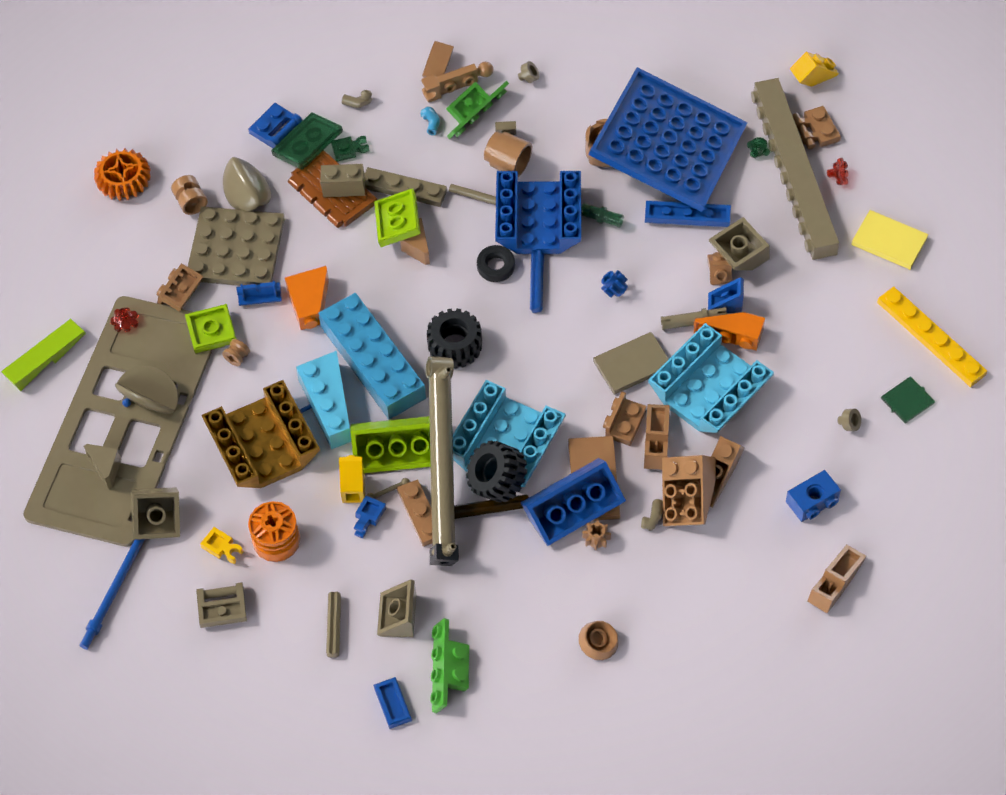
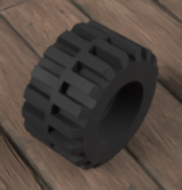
M451 308L447 309L445 313L443 311L439 312V316H434L432 322L428 324L427 343L430 356L452 358L454 369H457V366L460 365L462 368L466 367L468 362L472 364L474 358H478L480 351H482V331L479 321H477L474 315L470 316V312L466 310L461 312V309L456 308V311H452ZM450 335H461L465 337L463 340L459 342H448L444 340L446 337Z
M491 440L487 443H482L480 448L474 450V455L470 456V463L467 464L466 468L468 469L466 478L469 479L467 484L471 487V491L476 493V495L496 502H507L510 498L513 499L516 496V492H520L522 489L521 485L526 480L524 477L527 474V469H525L527 463L523 459V453L519 452L520 450L498 441Z

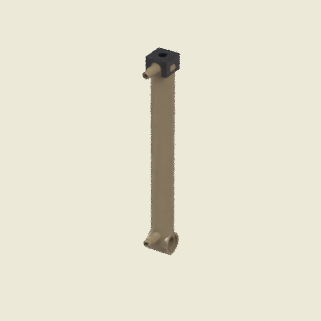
M429 356L426 362V377L429 379L432 548L429 549L430 565L453 566L459 561L458 545L455 544L451 378L453 376L454 363L452 358Z

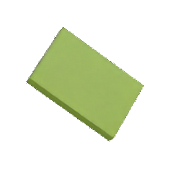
M413 188L374 202L377 236L380 247L421 234L417 198Z

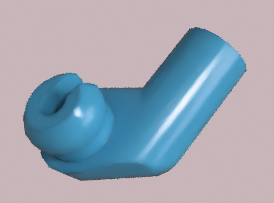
M425 107L421 110L420 115L424 120L428 119L429 121L427 133L429 135H436L440 117L432 107Z

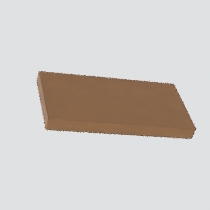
M613 436L568 439L571 473L600 458L606 461L617 482ZM619 505L592 521L620 519Z

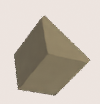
M410 579L380 593L378 636L414 637L416 609L414 580Z

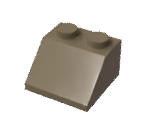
M744 217L709 239L712 246L734 270H754L770 259V245Z
M177 487L131 489L134 539L180 537L179 491Z

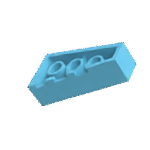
M337 351L296 366L298 381L331 450L351 442Z

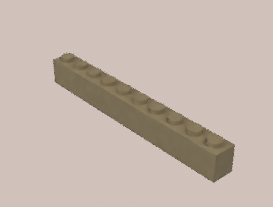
M779 78L755 82L754 91L751 92L752 102L757 104V115L759 120L762 119L764 135H768L769 149L775 154V166L780 168V179L782 185H786L787 199L793 204V216L798 218V229L800 235H804L806 252H810L812 260L835 256L838 254L839 241Z

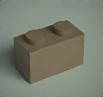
M363 164L321 165L320 184L323 197L365 196L366 178Z

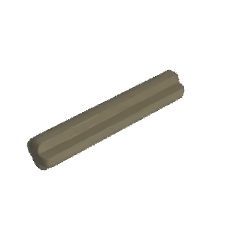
M329 592L326 653L327 657L330 658L339 656L340 592Z

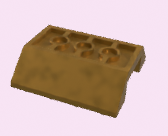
M284 380L264 387V398L228 414L225 413L221 406L201 415L237 487L261 489L303 470L320 451V447Z

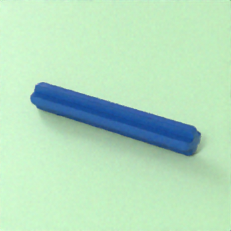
M541 250L531 252L530 310L532 313L543 310L544 254Z

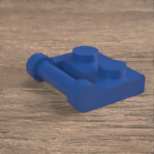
M274 103L248 130L250 135L269 147L277 149L281 145L280 142L296 126L299 127L303 123V119L298 114H293L277 103ZM288 121V123L275 136H273Z

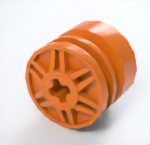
M271 501L263 503L253 510L249 517L248 527L254 550L259 557L267 561L279 562L294 555L299 548L300 535L295 513L292 509L282 502Z

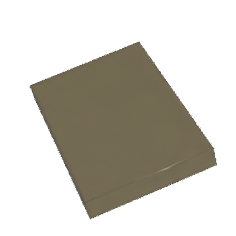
M652 332L593 357L594 364L614 395L650 379L669 360Z

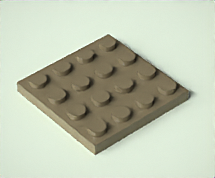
M201 206L188 267L203 276L202 282L240 286V284L260 285V283L272 282L285 220L284 213L245 212L237 209Z

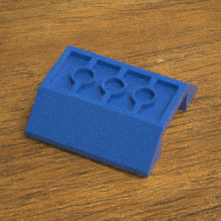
M497 171L495 242L516 254H531L532 251L537 252V250H541L543 254H561L581 242V171H560V181L518 182V171Z

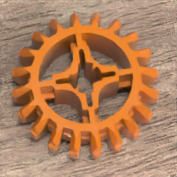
M116 148L115 153L108 151V156H102L101 161H98L97 167L94 168V180L99 191H102L104 196L109 195L111 199L117 197L119 201L122 197L129 200L131 195L137 197V192L143 193V187H148V181L151 178V170L147 159L140 152L136 153L133 149L129 152L126 148L120 152Z

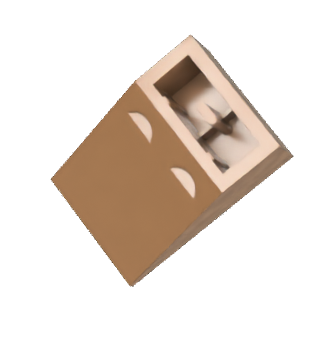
M697 455L662 458L663 526L706 524L716 481L715 457Z

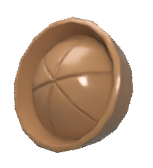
M593 621L587 623L581 629L579 645L588 657L594 660H605L616 653L618 636L615 629L609 623Z

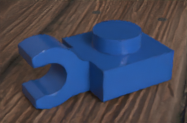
M365 496L355 512V517L359 520L354 526L356 530L354 535L363 539L369 524L376 526L386 510V504Z

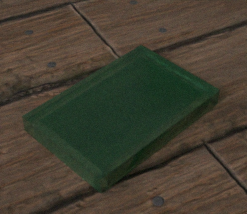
M311 112L271 150L272 155L303 170L343 132L342 126Z

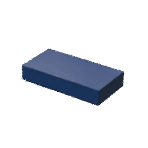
M396 677L373 685L389 729L412 721Z

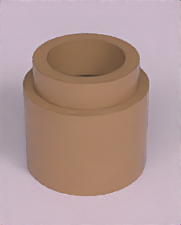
M495 132L486 145L484 160L489 162L491 167L500 171H518L519 177L529 163L533 146L532 143L510 133Z

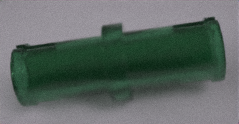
M585 202L581 206V216L595 219L600 224L604 222L618 228L623 224V214L608 211L606 207L602 206L599 208Z

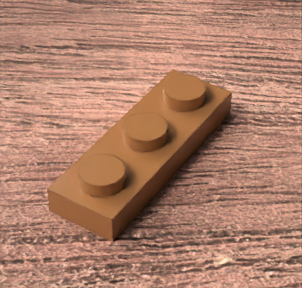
M418 479L397 487V492L422 546L432 544V509Z

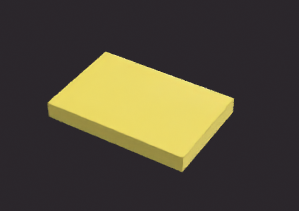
M869 210L851 245L910 270L929 234Z

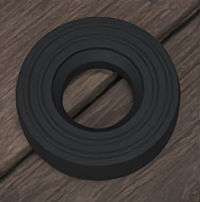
M488 246L477 257V270L481 277L487 281L501 282L508 279L514 272V255L504 246ZM492 258H500L504 261V265L500 269H491L488 266V261Z

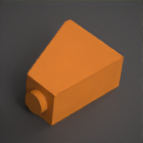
M323 266L285 277L286 288L300 329H312L320 325L318 313L325 308L329 284L327 267Z

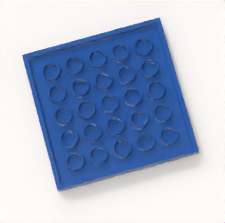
M637 67L588 155L702 212L748 122Z

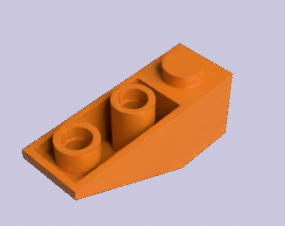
M746 312L697 318L694 321V333L706 323L722 335V343H731L744 349L757 351L764 330L765 318Z

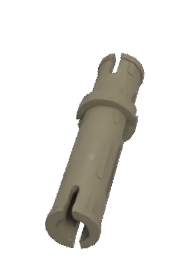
M726 307L711 310L703 308L698 312L661 316L662 330L693 326L697 318L726 315Z

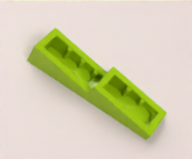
M70 318L3 369L1 373L22 391L51 361L56 364L86 332Z

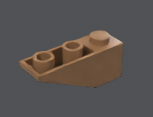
M720 436L711 457H715L716 481L710 502V507L712 508L734 472L745 447Z

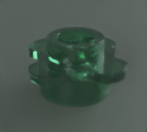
M757 137L747 143L752 158L762 155L768 156L770 154V149L767 148V140Z

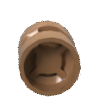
M184 175L173 182L171 191L176 200H178L183 213L193 215L200 212L201 206H207V198L193 175Z

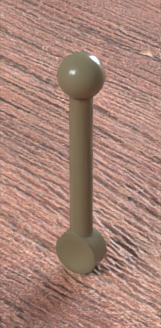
M403 478L401 482L375 494L368 493L366 496L375 499L397 489L399 486L409 483L410 480Z

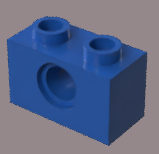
M823 470L788 490L786 503L801 522L808 518L811 520L818 516L820 511L825 508L830 509L839 502L841 489L826 470ZM810 496H816L819 499H812Z

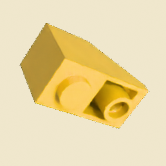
M807 51L790 68L799 83L810 87L832 79L839 74L835 69L836 64L830 58H823L817 53L812 54Z
M355 455L339 457L342 503H361L365 497V473L362 457Z

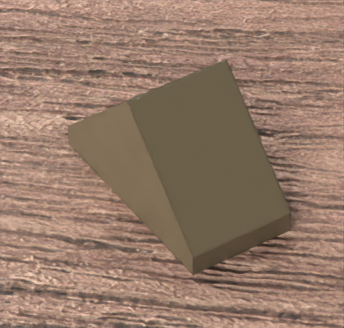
M92 444L84 445L86 455L107 488H112L121 463L118 449Z

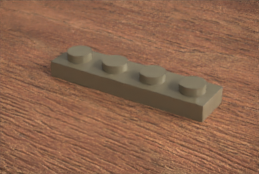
M367 167L365 172V188L367 190L394 195L413 188L416 193L417 202L441 207L447 193V186L370 167Z

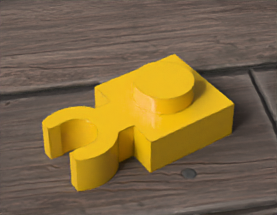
M213 527L200 543L202 549L219 559L224 554L227 560L233 564L236 563V559L231 554L233 552L243 554L242 547L238 544H232V537L216 527Z

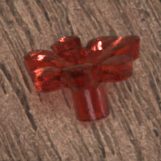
M839 158L837 162L833 163V169L827 170V176L829 178L835 177L837 185L848 184L847 177L849 174L848 170H845L848 167L847 162L843 158Z
M130 308L116 309L114 317L110 319V324L114 325V330L120 332L122 328L125 332L131 331L130 326L135 328L139 325L136 320L138 314L136 311H131Z

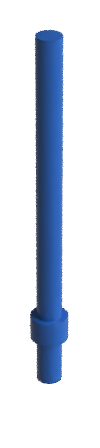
M145 539L134 540L93 620H90L86 626L87 631L79 645L81 648L87 650L94 636L99 634L102 628L101 623Z

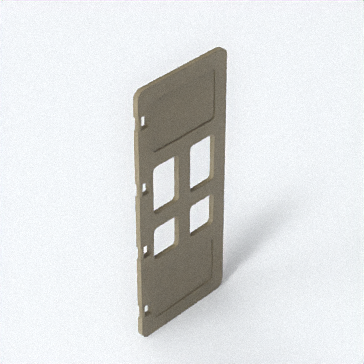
M121 296L115 301L25 507L23 515L28 523L124 547L133 544L135 540L132 521H129L132 515L131 489L157 488L167 459L171 454L189 410L191 400L195 395L212 353V349L196 354L194 352L185 314L192 313V311L182 309L179 312L171 306L127 296ZM137 366H152L164 371L170 376L174 384L178 385V401L181 395L187 396L184 405L177 404L174 413L166 414L150 410L131 401L129 407H125L122 404L126 398L125 396L122 400H114L97 396L93 393L104 369L125 373ZM89 410L115 417L103 446L116 448L118 451L131 422L136 421L161 428L144 467H137L120 463L113 487L110 489L107 488L86 454L69 450L85 412ZM157 452L163 454L160 463L154 461Z

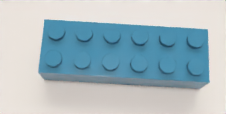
M356 292L318 313L321 328L388 420L426 399L424 383Z

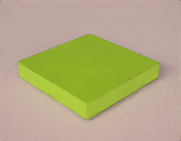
M227 304L185 314L195 354L230 345L233 339H237Z

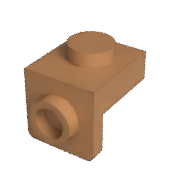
M719 252L708 254L707 263L710 271V284L719 285L731 282L732 267Z

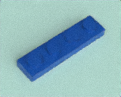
M646 201L645 223L728 227L730 226L731 205L706 204L703 211L700 212L683 202Z

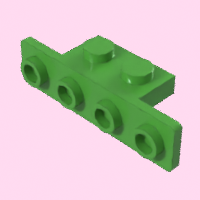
M475 81L446 108L459 123L447 137L450 139L454 135L456 137L460 136L466 130L464 125L468 122L473 124L480 117L477 113L481 110L486 112L493 105L491 101L495 97L499 100L507 92L504 88L509 83L505 81L489 96Z
M446 618L438 622L432 630L434 644L431 653L433 660L431 681L433 685L430 702L432 704V712L438 713L447 706L448 688L463 692L469 689V645L449 640V619Z

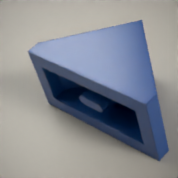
M740 277L709 292L708 310L726 307L727 313H741L744 298V279Z

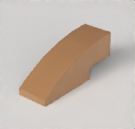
M647 404L644 469L662 470V458L667 457L670 405Z
M846 544L825 569L822 578L812 588L807 602L828 613L863 564L866 555Z

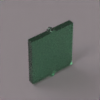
M911 376L881 396L883 402L891 409V413H895L904 423H907L935 403L934 399L925 391V388L921 387Z

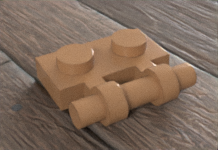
M824 106L805 111V119L801 118L798 113L792 115L801 135L802 143L807 145L808 149L815 148V142L817 141L821 147L840 141L841 136ZM810 127L813 133L808 132L807 128Z

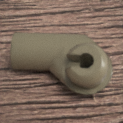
M653 500L650 518H642V529H649V531L655 529L662 517V500Z

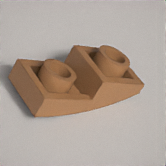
M434 41L422 77L425 78L433 74L437 77L445 74L454 46Z

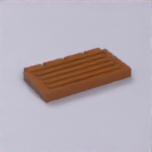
M323 149L292 171V176L288 179V183L296 191H300V194L309 203L313 204L322 215L327 216V219L337 228L342 225L347 227L375 206L374 202L377 201V198L366 188L365 196L323 197L320 184L321 165H340Z

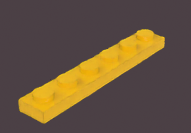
M894 286L878 298L877 303L969 387H972L986 376L987 370Z

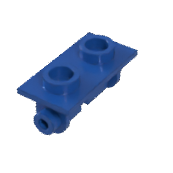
M273 281L260 283V285L240 284L239 287H236L239 306L282 301L280 282L275 283Z

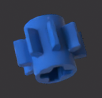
M619 270L616 273L609 271L601 280L603 284L601 289L610 298L613 295L619 297L627 290L628 285L625 282L628 279Z

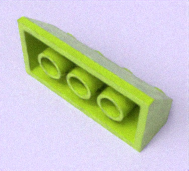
M429 416L351 424L353 455L362 457L364 473L431 467Z

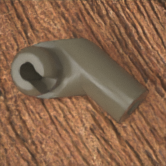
M363 90L359 97L344 94L342 104L361 108L371 103L372 93L369 90Z

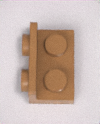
M181 263L178 269L174 268L171 271L167 284H162L156 294L158 296L157 303H166L180 312L202 282L203 276Z
M621 392L619 398L615 397L612 403L611 410L613 411L611 416L607 415L603 424V428L606 429L605 436H613L614 441L631 446L647 406L626 399V393Z

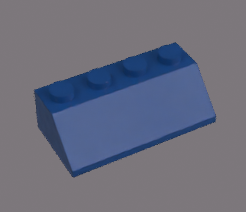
M598 458L521 502V505L542 540L549 546L622 504L626 499L606 461Z

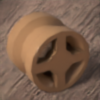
M233 339L230 342V347L225 349L222 355L230 364L240 366L243 362V357H247L250 353V349L242 341Z

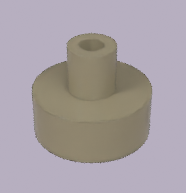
M528 61L521 65V73L518 74L520 81L526 80L528 83H532L539 79L538 69L533 62Z
M855 408L845 409L837 421L844 430L857 431L861 426V415Z

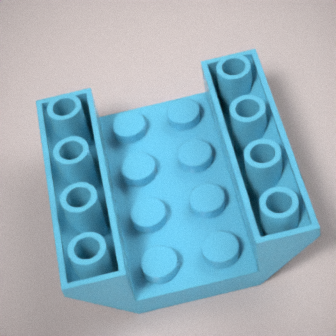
M706 323L648 380V383L664 405H670V410L696 430L718 433L774 375V372L758 360L749 365L721 345L722 335Z
M485 380L453 434V460L468 472V469H466L467 464L470 463L469 458L471 455H474L476 448H480L482 443H487L491 440L517 448L520 450L519 452L523 453V459L527 463L525 466L527 474L524 477L526 479L525 483H522L521 487H525L566 414L549 406H545L543 411L539 412L507 398L506 388Z

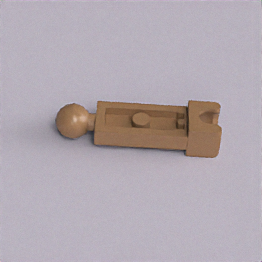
M484 61L479 64L478 68H476L475 64H471L437 77L433 74L422 78L421 82L424 85L422 89L423 95L427 102L441 99L443 94L451 93L465 86H471L475 81L478 82V76H491L494 70L493 65L490 62Z

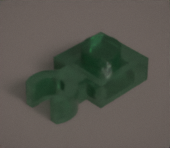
M351 136L331 141L336 162L355 158L356 152H369L368 144L361 145L367 143L366 136H360L352 141Z

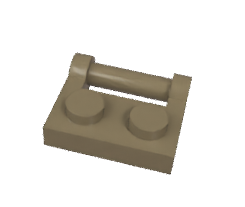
M243 582L236 583V586L216 589H196L200 628L247 621ZM237 595L236 598L205 602V599Z

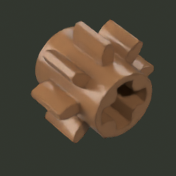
M599 520L592 524L587 523V531H582V538L586 539L585 546L590 545L594 550L602 546L606 548V540H611V533L607 532L608 524L603 525L599 523Z

